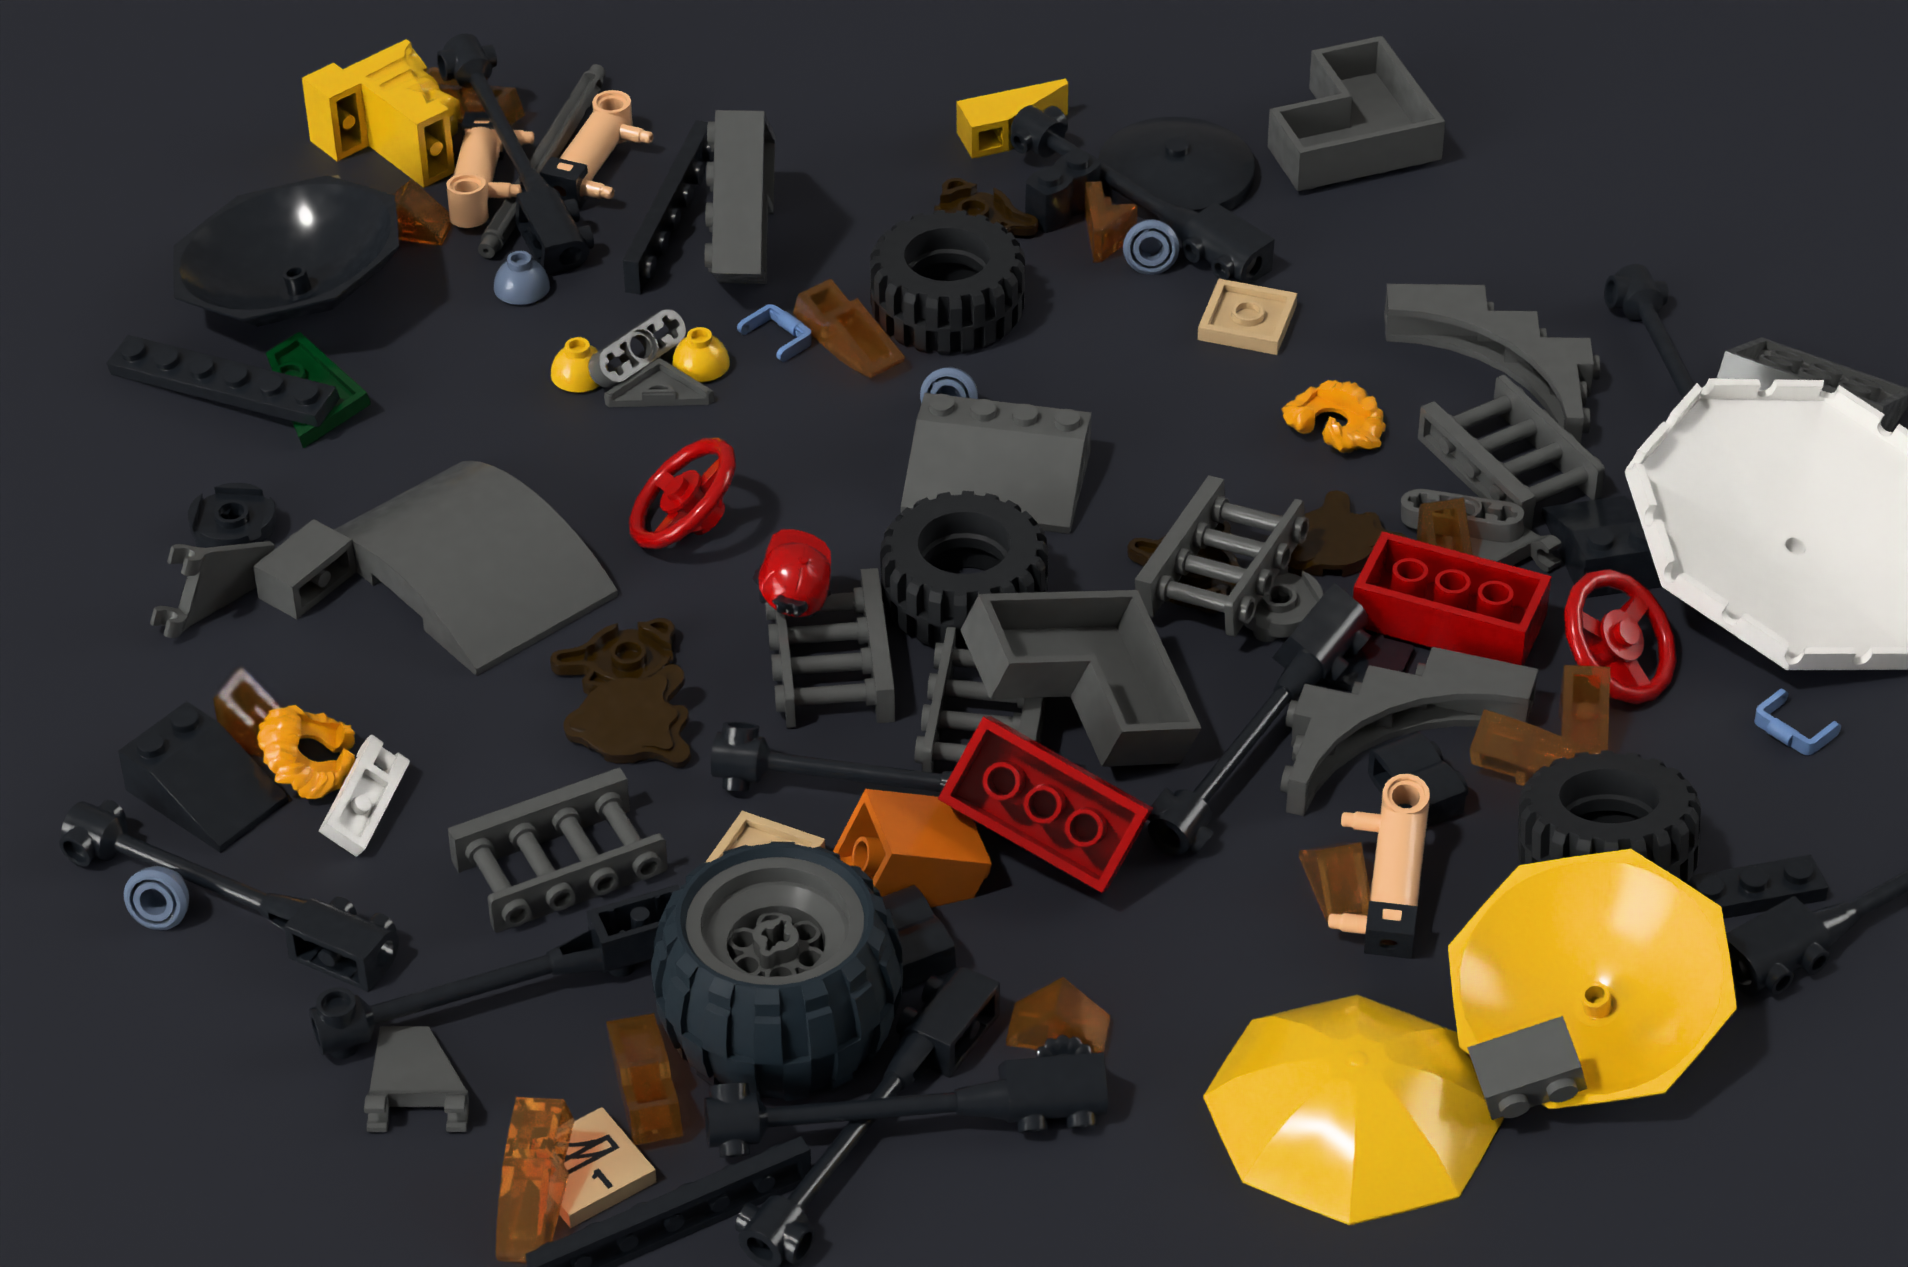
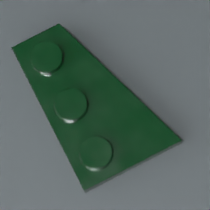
M301 332L294 334L266 352L272 371L336 386L340 399L320 427L292 421L302 448H305L371 405L368 393Z

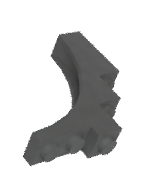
M1387 284L1384 310L1386 341L1416 343L1451 350L1480 360L1504 372L1525 387L1543 405L1549 415L1581 444L1582 433H1589L1590 409L1583 408V406H1586L1587 396H1590L1592 380H1599L1600 356L1593 355L1591 338L1547 337L1546 328H1539L1537 311H1494V302L1487 301L1485 285Z
M1432 647L1427 663H1419L1415 675L1369 665L1363 682L1355 681L1352 693L1304 684L1299 700H1291L1286 716V726L1292 728V761H1295L1293 766H1285L1281 780L1280 791L1287 793L1286 812L1304 816L1316 792L1337 769L1359 753L1389 739L1416 731L1452 726H1486L1525 732L1535 700L1538 669Z

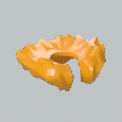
M1327 380L1317 388L1310 386L1305 392L1297 395L1295 400L1290 401L1281 408L1286 424L1301 434L1310 433L1314 429L1316 416L1323 412H1336L1343 415L1348 421L1345 426L1342 427L1335 418L1330 416L1322 432L1324 443L1341 453H1351L1353 450L1358 449L1373 450L1381 446L1380 436L1386 429V424L1383 422V410L1378 408L1376 398L1368 396L1366 390L1359 387L1356 382L1351 383L1347 381L1341 383L1336 380Z
M296 705L270 710L264 721L258 726L260 731L257 741L260 749L264 751L263 762L276 774L274 781L291 784L292 788L298 791L299 796L306 799L322 798L330 792L341 789L355 762V755L348 751L355 744V731L352 730L351 725H346L341 721L337 722L335 719L327 717L324 712L319 714L304 712ZM302 738L314 739L333 753L341 752L337 760L312 761L299 751V740Z

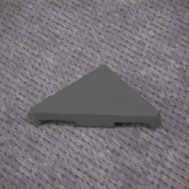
M661 358L653 361L604 393L605 405L608 407L710 405L714 402L713 390Z

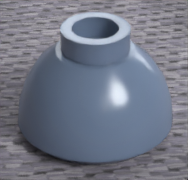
M1155 219L1143 220L1136 223L1127 232L1123 243L1124 257L1127 263L1139 273L1148 275L1160 274L1168 270L1175 263L1179 254V241L1174 230L1168 224Z
M525 251L510 253L507 261L496 272L494 279L495 295L500 300L513 305H528L537 302L550 289L549 277L544 267L532 259L531 255Z
M943 367L932 372L924 380L920 391L921 403L924 393L978 399V389L972 377L965 371L955 367Z
M152 866L141 869L130 877L124 888V902L130 915L141 925L153 930H168L178 925L185 916L189 906V890L178 872L162 866Z

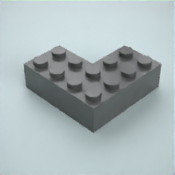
M1383 36L1312 50L1309 89L1316 99L1271 108L1269 111L1267 147L1297 191L1350 181L1373 174H1382L1391 170L1418 166L1442 159L1445 120Z
M715 110V121H708L707 143L708 146H711V152H714V162H707L706 182L707 186H710V192H713V202H706L705 221L706 227H709V232H712V243H705V268L712 272L718 283L767 284L768 214H774L776 136L764 111Z
M1138 590L979 594L961 628V633L990 700L1070 696L1102 767L1181 763L1202 729Z

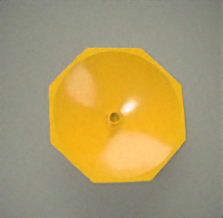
M1632 849L1519 865L1448 945L1459 1048L1469 1054L1467 1047L1563 1016L1583 1070L1587 1089L1579 1091L1573 1098L1563 1102L1549 1101L1543 1103L1542 1105L1548 1109L1607 1103L1665 1094L1737 1010L1722 907Z
M1360 995L1348 996L1252 1019L1203 1095L1218 1133L1242 1183L1347 1225L1396 1215L1459 1198L1504 1120V1117L1491 1119L1470 1055L1459 1048L1456 1031Z

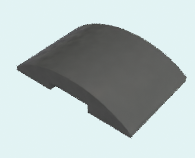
M462 461L334 529L352 539L356 571L372 586L382 582L423 618L424 631L476 676L618 597V591L606 571L570 525L545 500L520 480L495 466L483 462Z

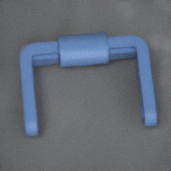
M773 304L762 307L742 319L737 325V330L745 335L767 321L773 320L784 330L797 337L780 347L777 351L776 357L782 362L789 360L812 345L811 329L787 311H783Z
M1779 689L1757 706L1754 723L1765 730L1767 734L1803 755H1813L1834 739L1841 730V725L1833 721L1814 737L1808 739L1783 721L1771 716L1770 714L1783 705L1788 698L1789 693L1784 689Z

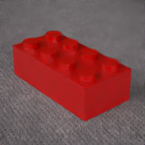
M1382 531L1354 585L1353 598L1367 612L1369 622L1365 628L1366 630L1428 647H1436L1524 666L1547 616L1552 576Z
M983 716L938 797V800L1101 893L1109 889L1153 810V807L992 716Z

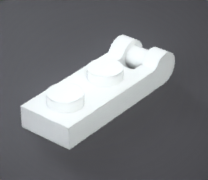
M372 734L360 747L356 755L357 758L318 831L356 857L366 849L410 763V760L399 752L393 755L383 748L384 742Z

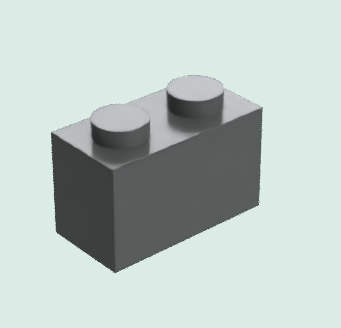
M315 519L311 520L299 531L293 533L290 538L253 566L258 598L295 619L300 618L357 572L352 539Z
M1563 1016L1467 1047L1492 1120L1500 1117H1518L1526 1113L1531 1107L1549 1101L1563 1102L1573 1098L1579 1091L1587 1089L1583 1070Z

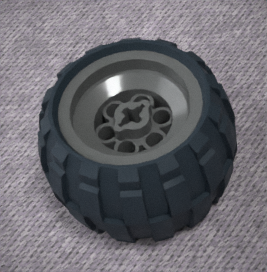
M771 841L769 844L743 845L724 851L723 856L711 862L701 863L686 875V883L681 886L680 890L672 893L659 921L654 940V954L651 962L652 984L656 997L657 1013L673 1047L678 1050L682 1060H688L689 1065L696 1069V1075L712 1086L727 1083H749L750 1094L755 1093L760 1100L762 1098H784L785 1101L809 1098L811 1093L826 1088L833 1090L853 1079L852 1072L856 1071L859 1066L869 1065L881 1049V1045L888 1037L902 997V946L890 909L885 908L880 891L873 885V880L859 866L847 865L840 860V854L821 847L812 848L796 845L795 842Z

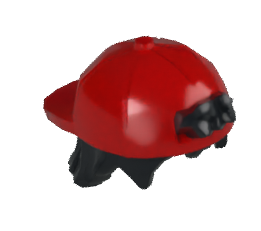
M781 529L773 534L766 550L764 561L755 570V575L752 578L759 585L760 602H768L778 613L793 617L807 616L810 618L815 616L823 607L826 598L831 595L829 590L831 551L823 540L804 531Z

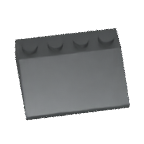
M1763 337L1726 350L1717 375V379H1759L1761 384L1759 390L1768 389L1775 379L1824 380L1822 391L1834 393L1840 385L1885 414L1881 420V426L1888 432L1892 431L1908 408V388Z
M924 393L916 420L901 502V512L907 507L912 510L913 505L917 501L926 497L932 500L936 499L940 493L950 492L951 495H961L962 491H974L975 495L985 496L986 493L997 495L1002 502L1010 500L1018 504L1021 508V513L1027 511L1038 522L1043 531L1070 534L1091 452L1092 412Z

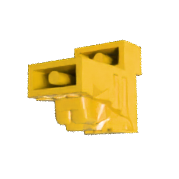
M407 39L344 69L335 63H331L302 77L309 136L313 144L337 162L369 146L423 188L453 174L455 171L452 136L457 133L458 120L461 118L460 100L440 91L438 83L431 75L426 73L428 71L427 66Z

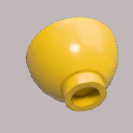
M696 327L689 330L687 336L677 345L673 354L672 366L698 382L705 383L724 375L729 369L730 360L724 344L717 337L713 336L709 329Z
M574 337L567 340L565 347L557 353L551 366V379L553 383L560 389L573 393H584L598 388L599 385L591 378L588 369L591 356L598 350L590 345L587 339L582 337Z

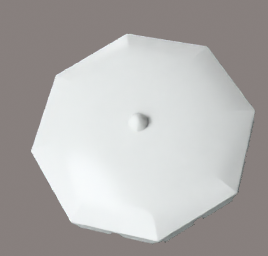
M1709 378L1706 385L1702 388L1696 383L1673 409L1667 421H1663L1637 450L1634 458L1625 470V476L1661 586L1785 670H1908V429L1899 424L1893 432L1886 431L1881 426V420L1885 414L1840 385L1834 393L1822 391L1824 380L1775 379L1766 390H1759L1761 387L1759 379Z

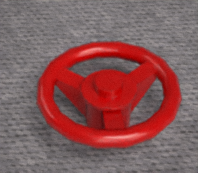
M702 438L686 445L667 459L648 479L634 502L629 516V533L631 538L642 548L661 549L680 541L690 533L702 535L710 531L720 521L725 512L723 496L730 487L736 470V458L733 447L721 438ZM705 455L718 456V459L702 476L696 470H689L673 477L678 471ZM662 490L664 493L660 500V508L665 513H668V515L654 532H649L646 529V519L652 503Z
M1610 569L1586 573L1571 588L1564 609L1565 635L1575 662L1588 680L1612 699L1630 704H1640L1655 700L1671 683L1677 663L1675 636L1666 612L1651 591L1630 575ZM1597 588H1614L1631 598L1619 610H1612L1605 614L1601 621L1582 611L1586 597ZM1644 614L1650 620L1658 643L1659 662L1655 676L1650 681L1636 660L1644 649V637L1638 624Z

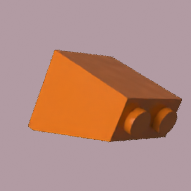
M873 789L864 790L833 850L834 853L840 854V860L847 865L859 866L873 880V885L880 891L881 897L915 885L922 892L931 908L974 898L983 880L988 877L992 865L990 855L985 849L976 823L970 817L941 802L936 796Z

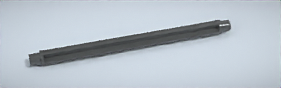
M594 64L588 71L583 73L571 92L569 99L565 102L529 161L533 169L539 174L550 157H559L585 115V111L590 107L594 97L603 86L606 71L601 65ZM519 177L514 184H520ZM517 197L504 199L482 234L478 252L484 258H492L497 251L501 250L516 226Z

